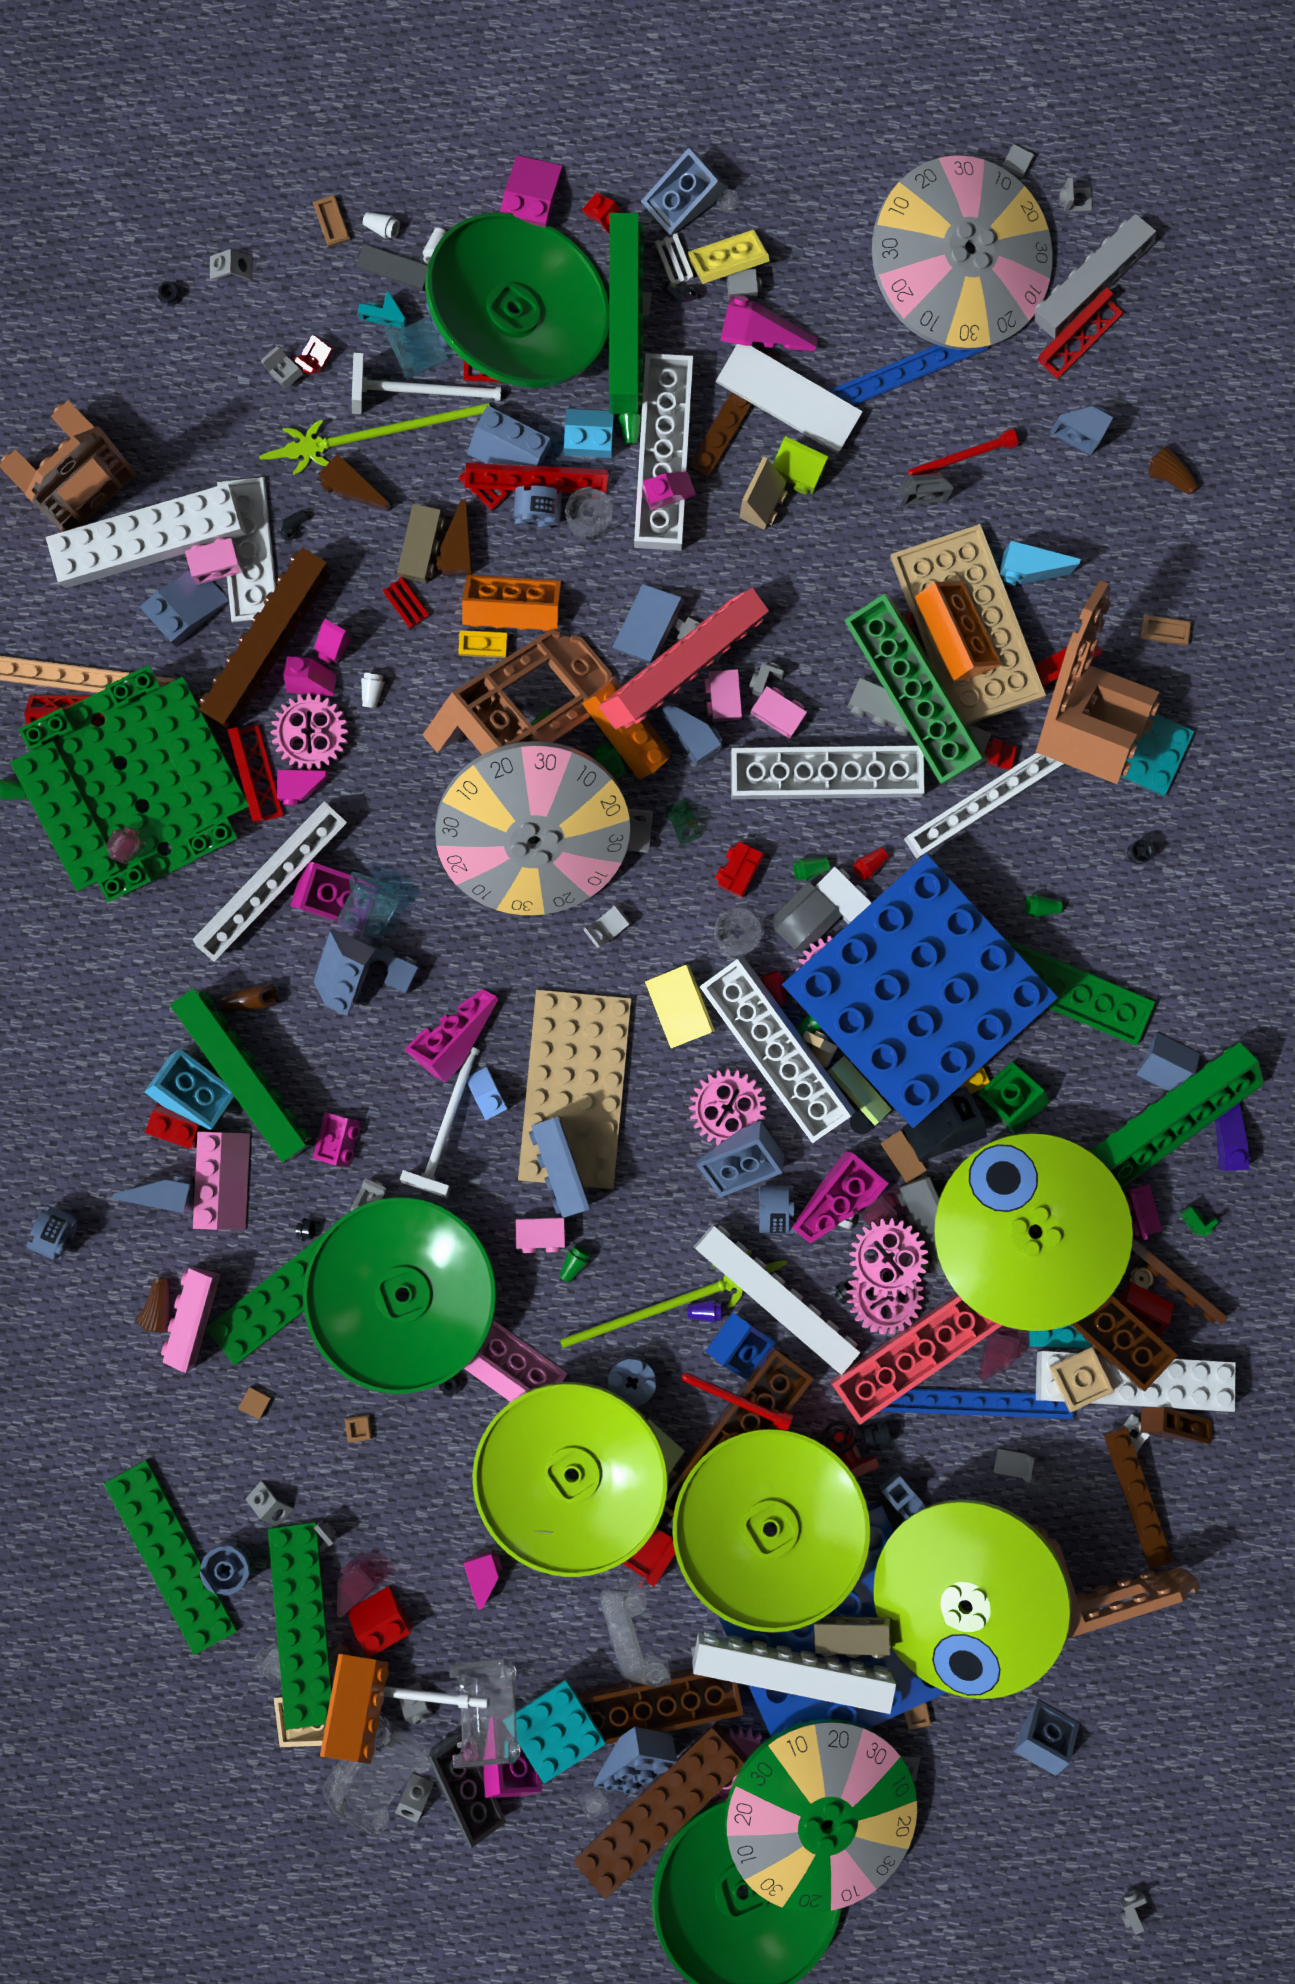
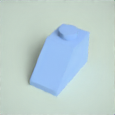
M487 1067L468 1076L467 1083L485 1120H489L508 1110Z

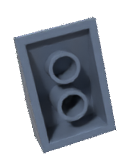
M688 148L641 200V203L668 234L673 235L713 205L728 186L699 153Z
M188 571L158 590L140 608L175 647H178L229 602V599L212 581L196 585L191 572Z
M665 700L664 703L657 707L658 712L696 767L720 752L722 738L715 728L711 730L708 724Z
M759 1121L738 1130L696 1161V1165L721 1198L783 1173L784 1154L762 1122Z
M174 1175L173 1179H166L115 1193L112 1195V1199L180 1213L191 1212L194 1206L195 1182H192L193 1177Z

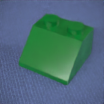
M1012 1061L977 1093L996 1118L1014 1135L1050 1103L1045 1091Z

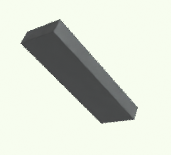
M363 244L356 264L357 269L422 291L424 290L427 265Z

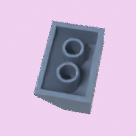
M487 405L476 425L467 454L485 464L541 466L551 447V439Z
M333 928L329 932L314 978V984L325 1006L347 1016L360 996L375 949Z

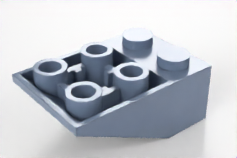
M639 1727L632 1728L618 1739L594 1781V1787L604 1788L606 1791H621L624 1794L636 1793L640 1787L652 1782L653 1778L667 1772L669 1767L677 1763L673 1735Z

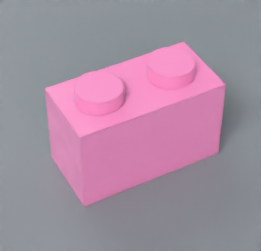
M219 538L214 543L207 545L198 544L192 546L189 550H185L191 576L196 585L243 573L236 546L231 538Z
M738 669L709 671V678L705 679V692L710 693L711 702H707V716H712V722L741 720Z
M766 687L750 714L791 739L807 713L803 710L805 707L796 700L791 702L784 698L785 694L775 687H772V689Z
M565 1217L516 1219V1249H522V1253H535L536 1248H546V1252H560V1247H565Z

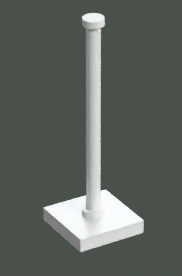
M354 353L352 414L362 413V392H367V390L495 398V401H500L501 387L496 386V389L367 380V377H363V353Z
M472 1047L462 1064L425 1173L419 1176L403 1170L400 1177L402 1183L445 1198L449 1197L451 1188L448 1185L435 1181L436 1177L433 1176L475 1056L479 1055V1049Z

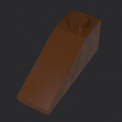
M338 454L318 473L321 479L319 484L329 494L333 491L337 496L387 512L391 509L389 502Z
M466 499L460 501L441 545V555L437 556V569L442 570L443 576L472 575Z
M1167 1407L1142 1408L1140 1432L1157 1437L1211 1444L1212 1420Z

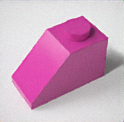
M688 472L664 473L643 481V492L650 511L696 495Z
M325 619L314 646L315 651L319 653L317 657L327 664H330L331 661L338 664L350 644L351 638L346 630Z
M287 656L284 671L286 693L334 696L337 674L311 658Z
M278 770L277 799L283 801V805L298 806V802H304L328 780V773L326 771Z
M493 1550L466 1558L463 1563L478 1610L483 1609L499 1578V1570H502L499 1555L494 1556Z

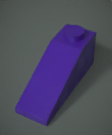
M1238 1103L1215 1120L1218 1167L1222 1171L1250 1170L1248 1143L1240 1103Z

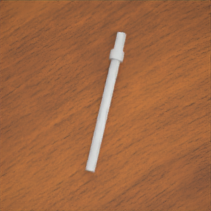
M384 1687L383 1693L384 1697L458 1705L459 1708L466 1709L471 1707L489 1708L490 1706L489 1698L475 1697L471 1693L461 1692L460 1695L394 1687Z

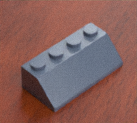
M560 1116L532 1125L533 1131H530L529 1135L533 1146L538 1144L540 1154H537V1159L540 1167L546 1168L548 1177H545V1182L548 1190L554 1191L556 1199L552 1200L556 1213H561L564 1218L589 1210L591 1206Z

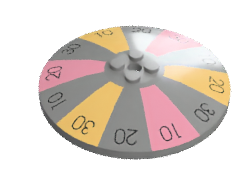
M947 156L928 161L913 169L893 187L877 215L872 237V259L875 276L884 299L893 313L906 327L919 337L941 347L957 350H976L998 344L1023 328L1033 317L1036 306L1045 297L1051 278L1052 243L1045 217L1038 203L1029 190L1015 176L987 160L971 156ZM966 242H970L974 245V254H970L966 251Z
M540 741L519 742L484 753L470 762L454 777L445 790L438 806L435 823L436 846L442 865L449 877L465 894L475 901L494 910L509 914L544 915L569 909L584 902L610 881L620 867L627 851L630 837V818L627 803L618 783L595 759L572 747L557 743ZM532 836H537L541 839L536 844L528 842V839Z

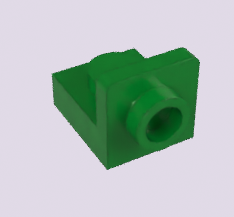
M603 743L597 746L595 751L591 752L593 758L614 779L627 774L620 755L612 743Z
M1185 1206L1178 1211L1196 1236L1203 1235L1205 1237L1215 1230L1214 1226L1219 1223L1216 1218H1210L1202 1223L1203 1217L1196 1208L1192 1209V1207Z

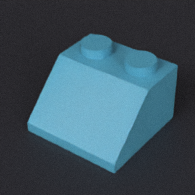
M567 409L564 455L612 458L614 414L601 410Z

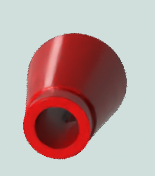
M880 847L857 859L853 869L862 880L871 879L886 860L889 859V856Z
M779 970L761 976L762 983L779 1006L787 1004L786 990L781 985L784 983V977L780 975Z

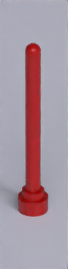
M1013 428L1005 430L997 439L909 469L907 474L922 475L1000 447L1003 449L1018 447L1016 433Z
M686 1372L682 1375L684 1382L773 1421V1424L779 1430L787 1431L790 1426L793 1414L785 1410L783 1412L778 1411L777 1413Z

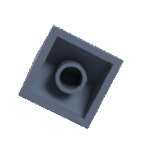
M1156 1032L1136 1075L1167 1091L1176 1089L1189 1076L1196 1074L1200 1053Z

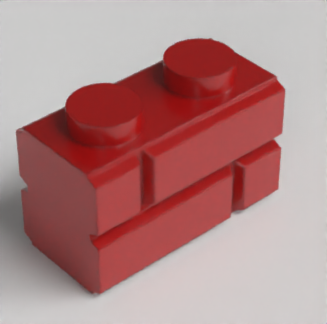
M739 841L736 846L731 844L725 856L729 861L726 867L720 866L715 876V879L719 880L716 886L742 898L764 854Z

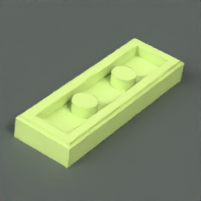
M845 1056L827 1071L874 1126L892 1110Z

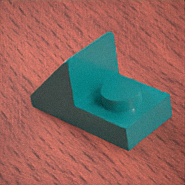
M388 291L386 292L383 308H380L378 304L370 302L366 305L359 304L358 315L360 320L406 330L405 317Z

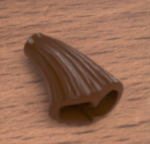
M1167 445L1150 460L1149 478L1164 480L1187 495L1199 486L1188 468Z
M273 984L246 988L222 997V1005L225 1011L273 1007L277 1005L278 1001Z
M154 1278L147 1302L135 1319L146 1332L167 1333L170 1316V1287L168 1279Z

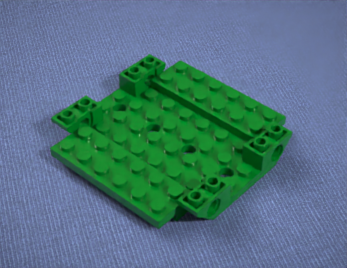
M149 665L106 685V689L66 709L60 708L19 728L18 731L31 752L10 761L76 891H80L97 882L107 902L127 895L238 839L228 818L249 807L203 713L199 710L200 707L185 678L181 677L160 688ZM97 713H101L105 717V723L101 727H96L92 722L93 716ZM119 756H123L127 760V766L123 770H118L114 764L115 759ZM141 799L149 802V810L145 813L137 810V802ZM162 842H168L171 845V853L167 856H163L159 852V845Z

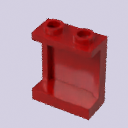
M656 1527L645 1545L622 1564L644 1577L648 1584L655 1587L675 1555L673 1537Z

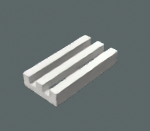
M677 233L673 234L670 238L665 237L662 241H655L656 249L668 279L675 285L692 280L694 276ZM673 242L675 243L676 249L678 251V254L680 256L687 276H683L679 263L677 261V258L671 245V243ZM666 245L679 279H674L662 246Z

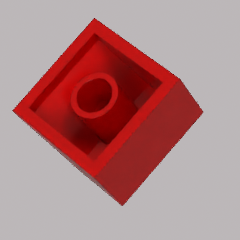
M157 1102L151 1113L145 1133L189 1149H194L197 1145V1133L202 1131L203 1126L163 1107Z
M1133 1282L1121 1293L1118 1301L1159 1337L1170 1324L1174 1304Z
M390 1586L385 1587L347 1610L355 1636L368 1658L411 1634L413 1629Z

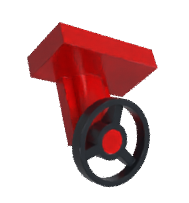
M834 1421L824 1429L822 1440L825 1447L841 1459L855 1478L880 1467L874 1454L862 1459L855 1444L856 1432L850 1423ZM845 1425L842 1431L839 1430L834 1432L833 1435H826L831 1427ZM849 1428L853 1431V1437H852L851 1433H850V1434H847L848 1431H849ZM826 1439L832 1441L829 1443L830 1447L827 1445Z

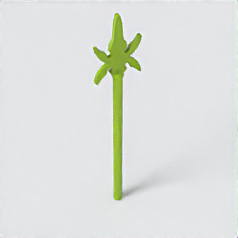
M489 403L324 439L317 436V439H312V435L317 434L319 427L323 424V420L315 422L307 431L306 437L295 429L283 428L284 432L290 434L293 438H299L300 442H290L284 448L267 452L259 456L261 460L299 459L300 456H304V460L300 461L297 468L293 471V475H296L306 468L310 458L315 463L326 466L329 462L323 457H317L316 453L321 452L322 454L325 449L480 415L483 414Z
M749 1250L746 1254L750 1256L752 1250ZM787 1261L766 1264L767 1267L764 1270L768 1273L773 1272L786 1265ZM724 1275L723 1280H719L716 1283L560 1339L562 1348H566L716 1292L724 1291L725 1289L731 1291L732 1288H736L737 1292L732 1294V1298L727 1305L728 1308H731L739 1301L743 1290Z

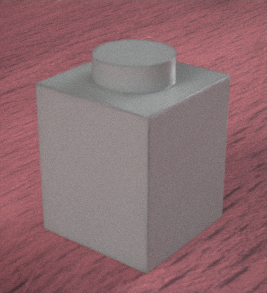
M756 269L742 270L727 276L728 300L730 296L735 297L737 295L745 296L749 300H757V294L761 292L762 287L761 277H756Z

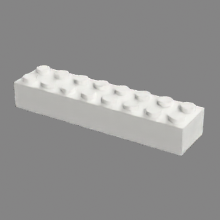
M645 354L634 548L678 551L682 549L685 499L650 511L643 492V481L664 473L686 472L693 356Z
M227 483L47 536L46 541L57 581L65 588L186 554L185 550L191 549L194 545H207L214 543L219 538H231L233 540L247 535L235 492Z
M919 746L731 749V799L921 797L924 794V755Z
M744 956L735 960L700 986L812 1143L854 1114L855 1110L806 1042L802 1040L801 1035Z
M1037 1352V1401L1064 1402L1048 1367L1077 1353ZM1097 1354L1115 1392L1090 1404L1235 1412V1362L1174 1359L1144 1392L1137 1388L1103 1355Z
M704 1631V1634L698 1633L692 1661L693 1674L887 1714L891 1713L896 1683L891 1672L886 1667L874 1665L873 1668L865 1667L862 1662L850 1660L849 1663L840 1662V1659L835 1656L816 1657L815 1653L802 1650L801 1653L791 1652L789 1647L780 1645L776 1648L767 1647V1644L761 1641L754 1640L752 1643H747L737 1636H728V1638L718 1637L719 1634L713 1631Z

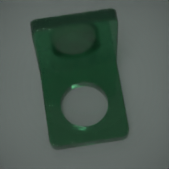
M686 799L665 807L680 845L702 837L697 820ZM694 828L692 835L682 836L685 829Z

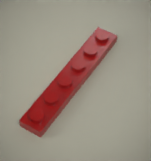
M465 463L464 488L515 491V488L524 486V491L530 490L531 486H545L555 488L557 492L561 491L562 493H578L584 490H592V494L606 495L608 469Z

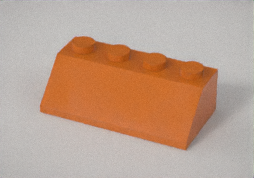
M467 575L462 599V625L473 627L492 626L495 628L508 627L520 630H557L561 580Z
M963 581L934 582L915 596L918 609L923 614L928 625V631L933 636L937 650L947 666V672L953 681L969 680L1002 665Z
M613 676L582 702V705L640 780L654 773L669 759L672 751L646 717L628 728L622 726L615 729L598 706L622 687L618 679Z
M343 1654L338 1655L320 1752L321 1757L371 1764L375 1753L374 1744L376 1732L380 1724L379 1715L384 1702L383 1693L385 1682L388 1678L389 1662Z

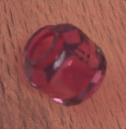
M125 826L124 830L115 829L106 845L107 851L110 852L108 856L124 864L127 861L135 860L142 846L141 839L137 837L138 832Z

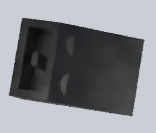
M967 1086L956 1089L914 1128L908 1123L903 1127L919 1162L987 1137L984 1119Z

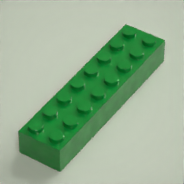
M610 213L609 414H638V405L643 404V223H638V213Z
M887 594L881 595L844 620L940 784L948 785L988 760L891 596Z
M195 988L191 989L170 1004V1007L282 1163L290 1162L312 1146L309 1141L312 1139V1136L305 1127L301 1128L296 1123V1120H298L296 1113L292 1108L284 1106L282 1103L284 1100L283 1095L277 1088H271L268 1083L271 1079L264 1069L260 1070L256 1067L254 1062L257 1060L253 1053L241 1046L240 1043L243 1040L236 1030L232 1031L228 1028L226 1024L229 1020L221 1010L218 1011L213 1007L212 1004L215 1001L209 992Z
M1240 1042L1234 1047H1229L1224 1051L1223 1055L1214 1061L1208 1062L1201 1071L1189 1076L1182 1085L1170 1090L1157 1103L1149 1105L1145 1112L1138 1117L1130 1119L1123 1128L1111 1133L1105 1141L1093 1146L1089 1152L1110 1170L1122 1189L1262 1087L1264 1081L1258 1060Z

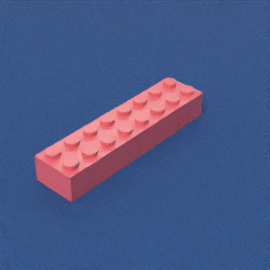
M753 588L733 597L598 707L615 729L622 726L628 728L634 723H639L647 716L646 713L648 711L654 710L664 703L663 699L665 697L671 696L680 690L681 684L697 676L698 670L706 668L715 661L714 657L730 649L731 643L739 641L748 634L747 630L751 627L753 629L763 622L762 616L769 610Z
M956 1293L912 1323L911 1326L905 1328L904 1331L899 1332L850 1366L842 1375H837L829 1382L860 1425L1002 1325L974 1311Z

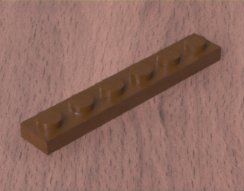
M760 345L758 346L757 350L776 361L779 360V356ZM733 392L730 393L691 459L688 468L709 479L752 403Z
M1132 1238L1130 1254L1138 1262L1141 1259L1145 1260L1149 1264L1146 1268L1156 1277L1160 1274L1167 1279L1165 1284L1175 1293L1178 1290L1182 1291L1186 1295L1183 1299L1193 1308L1197 1305L1204 1310L1202 1315L1212 1324L1217 1321L1223 1325L1228 1317Z
M1122 1426L1103 1433L1102 1435L1149 1569L1151 1570L1173 1562L1127 1427Z

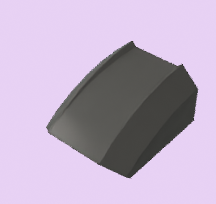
M940 472L922 475L909 474L898 487L900 506L946 502L953 491V485Z
M807 882L772 918L774 930L794 950L807 951L810 948L809 944H814L842 914L816 887Z

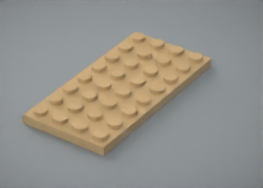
M980 524L890 555L908 607L912 612V617L915 619L914 623L926 655L967 725L1046 697ZM934 582H964L1002 663L1001 666L969 680L953 681L947 672V666L937 650L935 640L928 631V625L923 614L919 611L915 599L916 595Z
M536 990L518 1180L546 1183L545 1177H548L545 1167H540L537 1159V1154H540L538 1144L533 1146L529 1132L533 1131L532 1125L560 1116L583 1186L614 1189L631 998Z

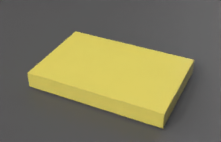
M755 230L688 252L689 259L702 284L769 262V255Z
M689 964L645 981L670 1048L715 1031Z

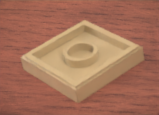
M1090 1347L1048 1367L1069 1412H1073L1115 1392L1094 1347Z

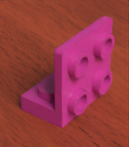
M1147 1184L1123 1191L1131 1214L1133 1238L1146 1240L1148 1239L1147 1235L1162 1231L1150 1185Z

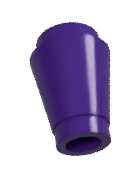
M714 1299L688 1304V1319L712 1323L722 1321V1301L717 1302Z

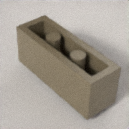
M416 504L412 505L397 570L399 578L402 577L403 579L427 584L428 577H433L435 564H432L433 554L437 555L440 547V541H437L438 532H443L445 518H442L441 510Z
M825 1616L814 1624L815 1654H822L825 1657H833L836 1654H846L848 1657L871 1655L874 1658H883L886 1655H890L892 1646L891 1618Z

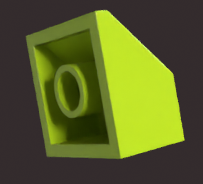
M785 436L773 466L787 483L795 486L794 489L797 492L805 495L807 493L813 494L825 469L828 456Z

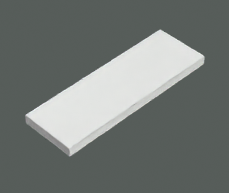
M737 344L716 380V383L837 454L862 413L861 410L752 346Z
M264 477L217 482V486L228 483L234 490L247 535L232 540L236 546L243 572L227 577L232 623L251 621L257 612L262 611L265 606L264 600L268 593L274 592L276 589Z

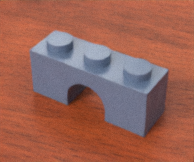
M360 935L359 939L352 937L375 949L371 963L383 961L387 965L388 975L384 983L408 994L420 969L415 966L417 961L407 956H403L402 959L393 956L395 951L383 945L381 949L372 946L374 941Z
M898 1472L894 1473L879 1486L881 1492L905 1520L926 1507Z

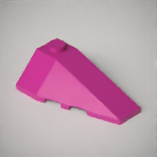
M730 296L721 341L752 346L753 341L762 342L765 347L773 348V345L783 344L787 349L816 350L817 337L745 296Z
M481 989L458 1006L459 1012L457 1014L441 1017L439 1019L442 1023L431 1032L428 1028L424 1029L404 1050L431 1075L446 1083L462 1066L495 1007L498 998Z
M845 1151L830 1169L792 1226V1229L806 1241L812 1243L834 1229L836 1225L845 1219H849L865 1206L867 1207L872 1204L889 1183L854 1153Z

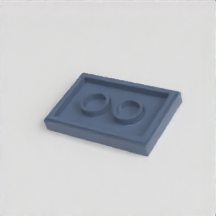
M642 584L612 648L618 652L652 663L657 659L684 600L679 596Z

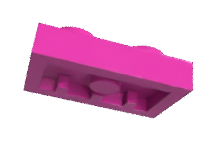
M325 1112L313 1159L336 1166L349 1167L353 1159L356 1139L360 1133L361 1122Z

